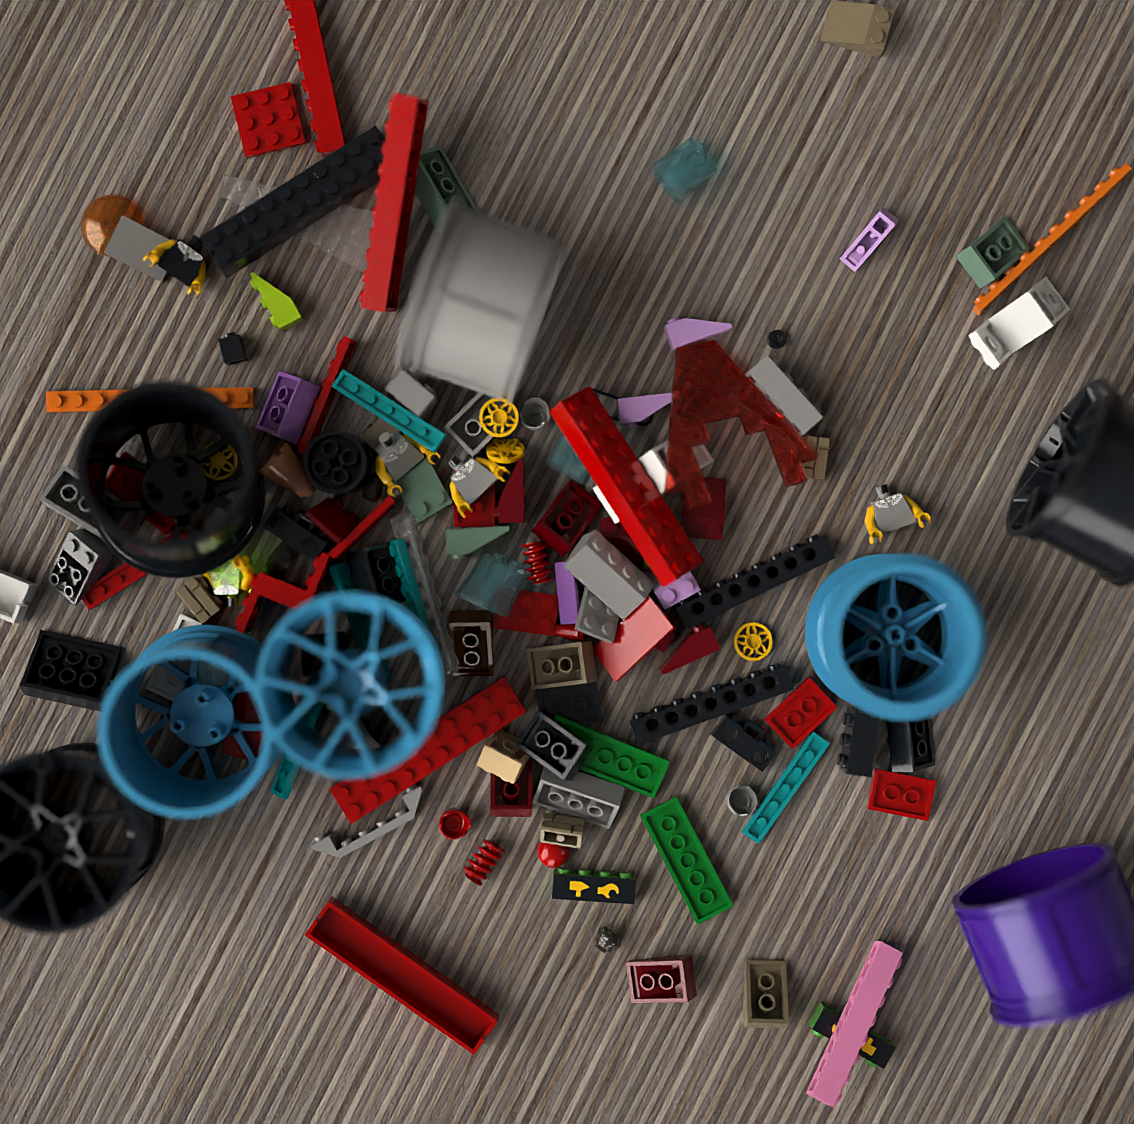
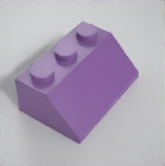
M278 371L256 428L297 445L320 387L301 378Z
M557 562L554 565L560 623L576 624L585 585L563 567L565 562Z

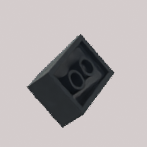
M537 710L515 744L562 780L566 781L573 780L594 748V745L540 710Z

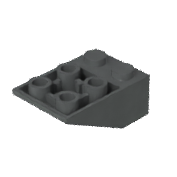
M84 528L69 531L46 581L72 604L77 605L108 568L114 553L103 541Z

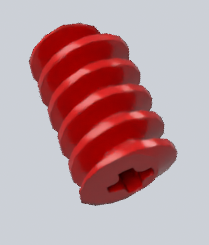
M542 541L521 545L522 548L528 549L523 553V556L529 557V559L524 561V564L531 565V567L525 569L526 572L532 573V575L527 577V580L533 581L530 585L553 580V577L547 576V574L552 572V569L545 568L550 564V561L544 560V558L549 556V553L542 551L548 547L546 544H541Z
M483 839L486 846H478L481 853H473L476 860L468 859L471 866H463L466 871V877L479 886L483 884L481 879H487L486 873L492 872L491 866L496 867L497 862L495 859L501 860V853H506L503 848L491 840Z

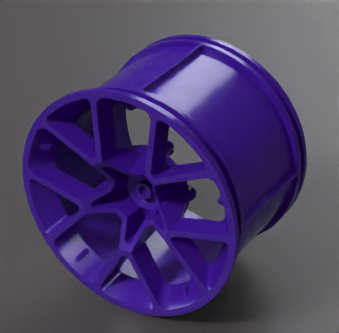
M1084 843L1034 854L997 868L975 879L959 890L953 897L952 905L992 1001L989 1012L992 1019L997 1023L1014 1027L1053 1024L1091 1014L1134 995V899L1112 846L1104 843Z

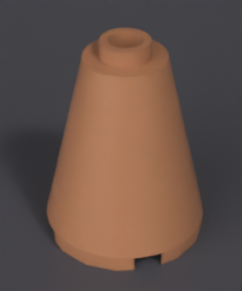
M286 441L257 470L264 477L300 498L303 496L309 497L315 490L306 476L303 464Z

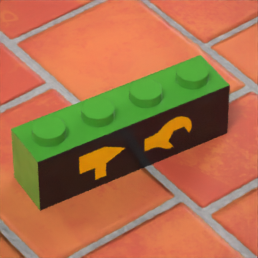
M563 867L553 871L552 899L635 904L636 877L631 872L611 874V871L600 870L599 873H591L589 869H579L578 872L570 871L569 868Z
M820 1002L809 1022L812 1033L820 1038L825 1036L831 1039L842 1013ZM869 1029L867 1032V1042L864 1046H861L858 1054L865 1058L866 1063L872 1067L877 1068L879 1066L884 1069L896 1047L892 1041Z

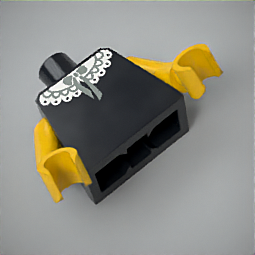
M193 235L187 244L180 239L178 241L171 239L158 244L143 258V261L146 258L152 261L149 267L152 268L156 264L189 287L188 295L191 291H195L197 293L196 298L200 296L206 279V263L203 260L204 256L197 252L203 244L199 237Z

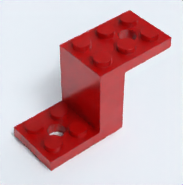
M322 552L316 556L313 566L316 567L314 573L309 574L305 583L308 586L307 588L267 571L259 572L258 575L255 574L251 582V586H253L252 591L246 595L243 601L244 611L239 613L236 618V631L241 633L251 632L265 597L293 609H297L303 604L317 599L329 572L328 568L331 567L333 558L328 554L329 552Z

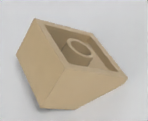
M499 729L485 744L477 766L486 772H491L501 777L506 782L514 784L524 769L530 755L515 745L519 738Z

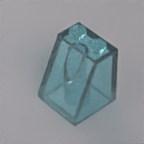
M692 137L654 163L652 175L677 205L716 174L717 171L716 161L711 156L707 157L703 152L702 144L698 140L694 141Z
M485 553L458 588L455 595L488 611L508 617L528 572L522 570V565L515 561L505 562L506 557L494 553V556Z

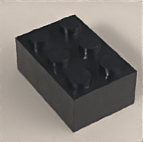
M848 708L847 713H844L843 725H845V731L840 736V745H843L842 753H839L837 758V765L840 766L839 769L844 773L872 778L879 716L865 710Z

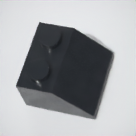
M345 631L336 632V648L342 651H346ZM327 633L302 635L328 648ZM301 645L303 677L321 676L322 670L327 663L324 656Z

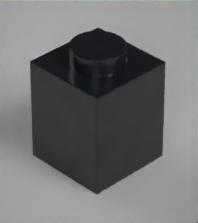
M231 332L224 334V338L218 339L224 364L229 366L248 361L242 336Z

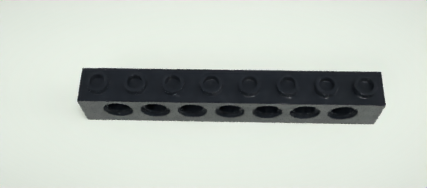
M815 534L806 539L807 543L801 546L797 543L789 547V552L783 555L781 552H778L769 557L770 561L764 564L760 561L751 566L752 570L746 573L744 570H741L732 575L733 579L727 582L723 579L714 584L715 588L709 591L707 588H704L695 593L696 597L690 600L687 597L678 602V606L674 607L684 629H691L834 559L835 556L825 536L819 537L818 534ZM807 548L812 549L814 553L810 560L804 557V551ZM789 557L795 560V566L792 569H788L785 565V561ZM770 566L775 567L777 570V574L773 578L767 575V569ZM752 575L758 578V584L755 587H751L748 583V579ZM733 584H737L740 588V592L736 596H732L729 591ZM715 593L720 594L722 598L718 605H714L711 602V597ZM696 602H700L703 605V611L699 614H695L692 610Z
M779 663L768 666L767 671L760 672V670L748 673L749 677L742 680L741 677L729 680L730 684L722 686L717 684L710 687L708 692L702 693V691H697L690 694L691 698L683 700V698H678L671 701L672 705L666 707L658 705L651 708L652 712L644 714V712H639L632 715L633 719H630L629 722L637 744H644L794 690L786 666H780ZM769 676L772 677L773 685L765 687L763 684L764 679ZM753 684L754 691L751 694H745V685ZM730 690L734 691V699L726 701L724 698L725 693ZM714 698L716 701L715 706L707 708L705 706L706 699ZM691 704L695 705L696 712L693 715L686 714V707ZM671 711L677 713V719L674 722L666 720V715ZM652 718L658 721L657 727L649 729L647 721Z

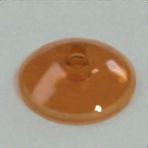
M105 195L94 200L86 208L82 217L81 229L86 243L92 250L100 255L111 257L105 254L104 251L122 215L144 226L142 214L133 202L119 195ZM108 220H111V221H112L111 226H108V227H107V226H106V222H107Z

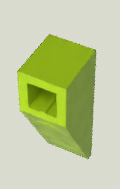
M250 273L252 277L250 283L256 292L259 290L262 295L260 302L265 310L269 309L272 316L269 318L275 328L279 327L281 331H284L304 320L296 303L290 297L255 273Z

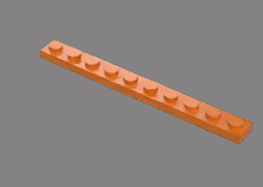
M1127 163L1121 168L1117 166L1108 175L1110 178L1106 182L1102 180L1094 188L1096 192L1091 196L1087 194L1079 202L1081 206L1078 209H1071L1064 216L1066 220L1061 225L1056 223L1050 229V235L1046 239L1044 237L1040 238L1035 243V249L1031 253L1029 251L1024 253L1016 267L1012 265L1004 273L1005 277L1001 281L997 279L989 287L990 292L986 295L982 293L974 301L976 305L973 311L978 316L984 312L1125 179L1132 168Z
M254 387L202 388L220 398L231 409L255 408ZM124 390L46 391V411L48 413L97 412L109 399Z

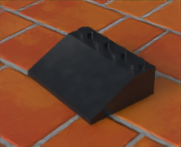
M40 630L20 683L22 692L27 696L101 712L106 695L115 681L122 648Z

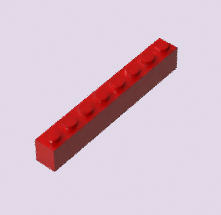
M284 0L286 10L291 12L292 18L288 19L290 29L295 31L296 38L293 39L294 48L300 54V59H297L300 72L303 71L305 79H301L304 92L308 91L307 109L308 112L313 114V120H310L313 133L316 132L318 140H315L317 153L321 152L323 158L344 146L346 142L315 0Z

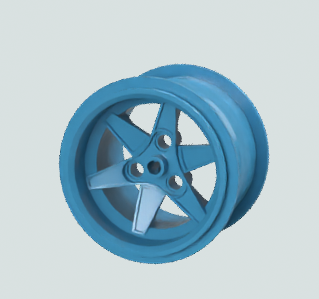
M875 554L863 556L842 565L820 585L813 596L807 612L805 643L815 672L821 681L837 696L882 718L916 720L945 710L960 699L971 687L985 657L987 631L984 614L976 595L964 579L955 571L936 560L924 556ZM900 580L915 586L930 600L902 612L899 606L895 581ZM879 581L876 612L851 603L860 590ZM890 607L895 610V615L891 619L886 615V611ZM936 613H938L941 623V643L938 653L915 635ZM844 618L864 634L841 650L840 635ZM875 639L877 647L871 651L868 643L870 640ZM908 639L913 641V647L910 650L905 648V642ZM902 655L930 665L927 671L914 681L896 687ZM877 656L880 687L870 685L861 680L850 670L848 665Z

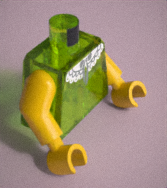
M237 555L225 565L203 574L212 586L215 595H226L227 607L240 606L239 594L251 591V582L255 575L252 569L253 560L247 556L241 558L240 555Z

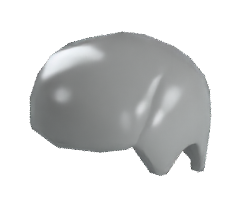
M531 397L525 400L519 412L523 426L529 430H541L548 425L551 418L547 402L540 397Z
M746 785L735 786L728 792L726 797L727 807L737 816L750 815L755 811L758 804L757 794L751 787Z

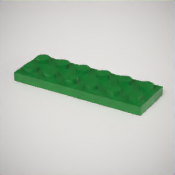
M555 714L554 720L594 745V748L581 766V770L654 799L670 763L669 759Z
M674 796L640 814L696 924L698 925L733 907L724 886L677 797Z

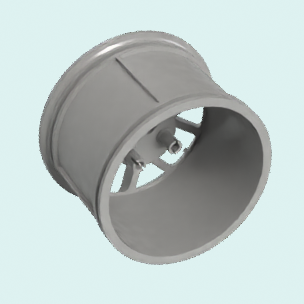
M454 197L440 221L420 272L397 349L396 369L402 370L405 365L406 367L414 365L415 370L434 375L501 401L505 397L507 398V403L511 404L542 323L567 244L563 243L562 246H558L557 240L474 211L473 209H468L466 212V208L462 205L460 206V199Z

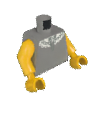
M385 432L379 437L381 444L375 448L377 455L375 459V472L383 484H387L388 494L395 497L392 493L393 488L396 487L399 493H402V488L393 484L392 480L396 482L424 458V453L431 464H435L430 459L432 455L436 454L440 459L441 457L438 452H432L406 434L401 435L398 432H394L390 435L388 432Z
M458 455L453 457L448 464L456 472L450 477L452 481L449 486L452 500L458 507V512L462 517L465 518L463 513L466 509H469L472 513L473 509L470 506L498 479L504 482L505 480L502 478L503 473L507 472L510 474V471L489 459L481 457L470 458L466 463Z
M887 484L876 487L879 499L870 502L864 520L867 531L870 534L869 542L871 544L874 542L873 537L879 538V542H882L883 533L917 522L916 519H918V525L921 528H924L922 520H927L931 524L930 515L924 513L916 502L907 495H902L901 492L891 495Z

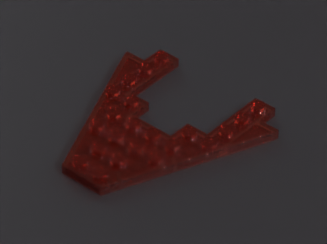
M715 340L677 347L674 356L664 493L669 494L683 490L690 509L707 506L712 502L692 448L710 442L705 424L739 417L746 435L765 431L785 488L805 483L807 479L801 463L814 461L817 458L815 452Z

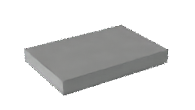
M122 215L104 253L162 282L167 272L156 264L152 268L149 267L152 261L149 258L143 261V258L158 244L169 241V239Z

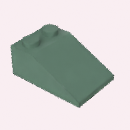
M1005 216L959 252L956 257L978 287L982 288L999 277L1030 248Z
M425 453L423 454L424 458L394 482L395 485L402 488L400 495L417 524L422 523L454 503L433 466L427 460Z
M510 526L446 530L447 555H452L453 559L466 558V554L473 553L509 532Z

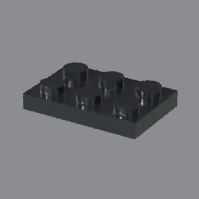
M597 681L536 689L538 710L551 718H554L555 714L582 725L603 722Z

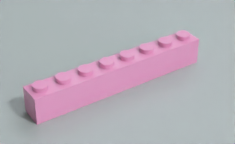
M874 941L806 1094L833 1108L835 1104L837 1105L840 1102L842 1088L850 1080L851 1068L858 1062L859 1050L867 1042V1032L874 1025L877 1019L876 1012L885 1001L884 994L894 981L893 974L902 963V952L882 941Z

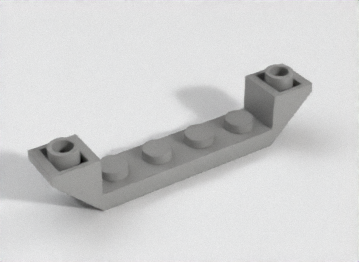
M413 784L405 789L406 793L403 794L402 798L409 810L403 808L394 813L396 817L390 820L388 818L380 820L376 823L377 827L372 830L368 827L358 833L359 837L353 840L349 837L340 842V847L332 832L328 835L324 832L314 838L315 842L312 843L311 848L341 858L414 819L423 792V785L417 786Z

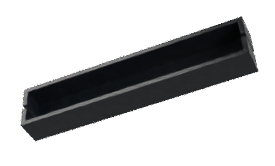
M375 125L200 236L204 247L213 260H215L224 276L229 278L379 182L381 177L379 176V166L383 163L384 157L382 145L386 139Z

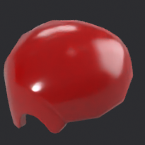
M451 808L442 814L438 826L441 834L446 838L456 840L466 836L469 828H471L469 816L463 810Z
M538 842L536 851L542 864L549 868H558L567 862L569 857L568 847Z

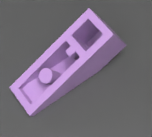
M882 207L840 257V260L856 272L896 225L898 219Z
M679 317L668 320V324L664 327L672 351L732 329V325L729 323L689 318L680 320Z
M679 392L617 399L619 425H624V428L637 427L636 423L642 422L680 396Z

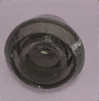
M606 926L599 927L595 938L597 942L595 946L601 952L606 953L608 951L611 953L621 947L622 940Z

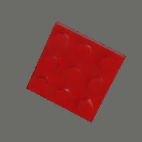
M291 82L230 96L246 158L307 144Z

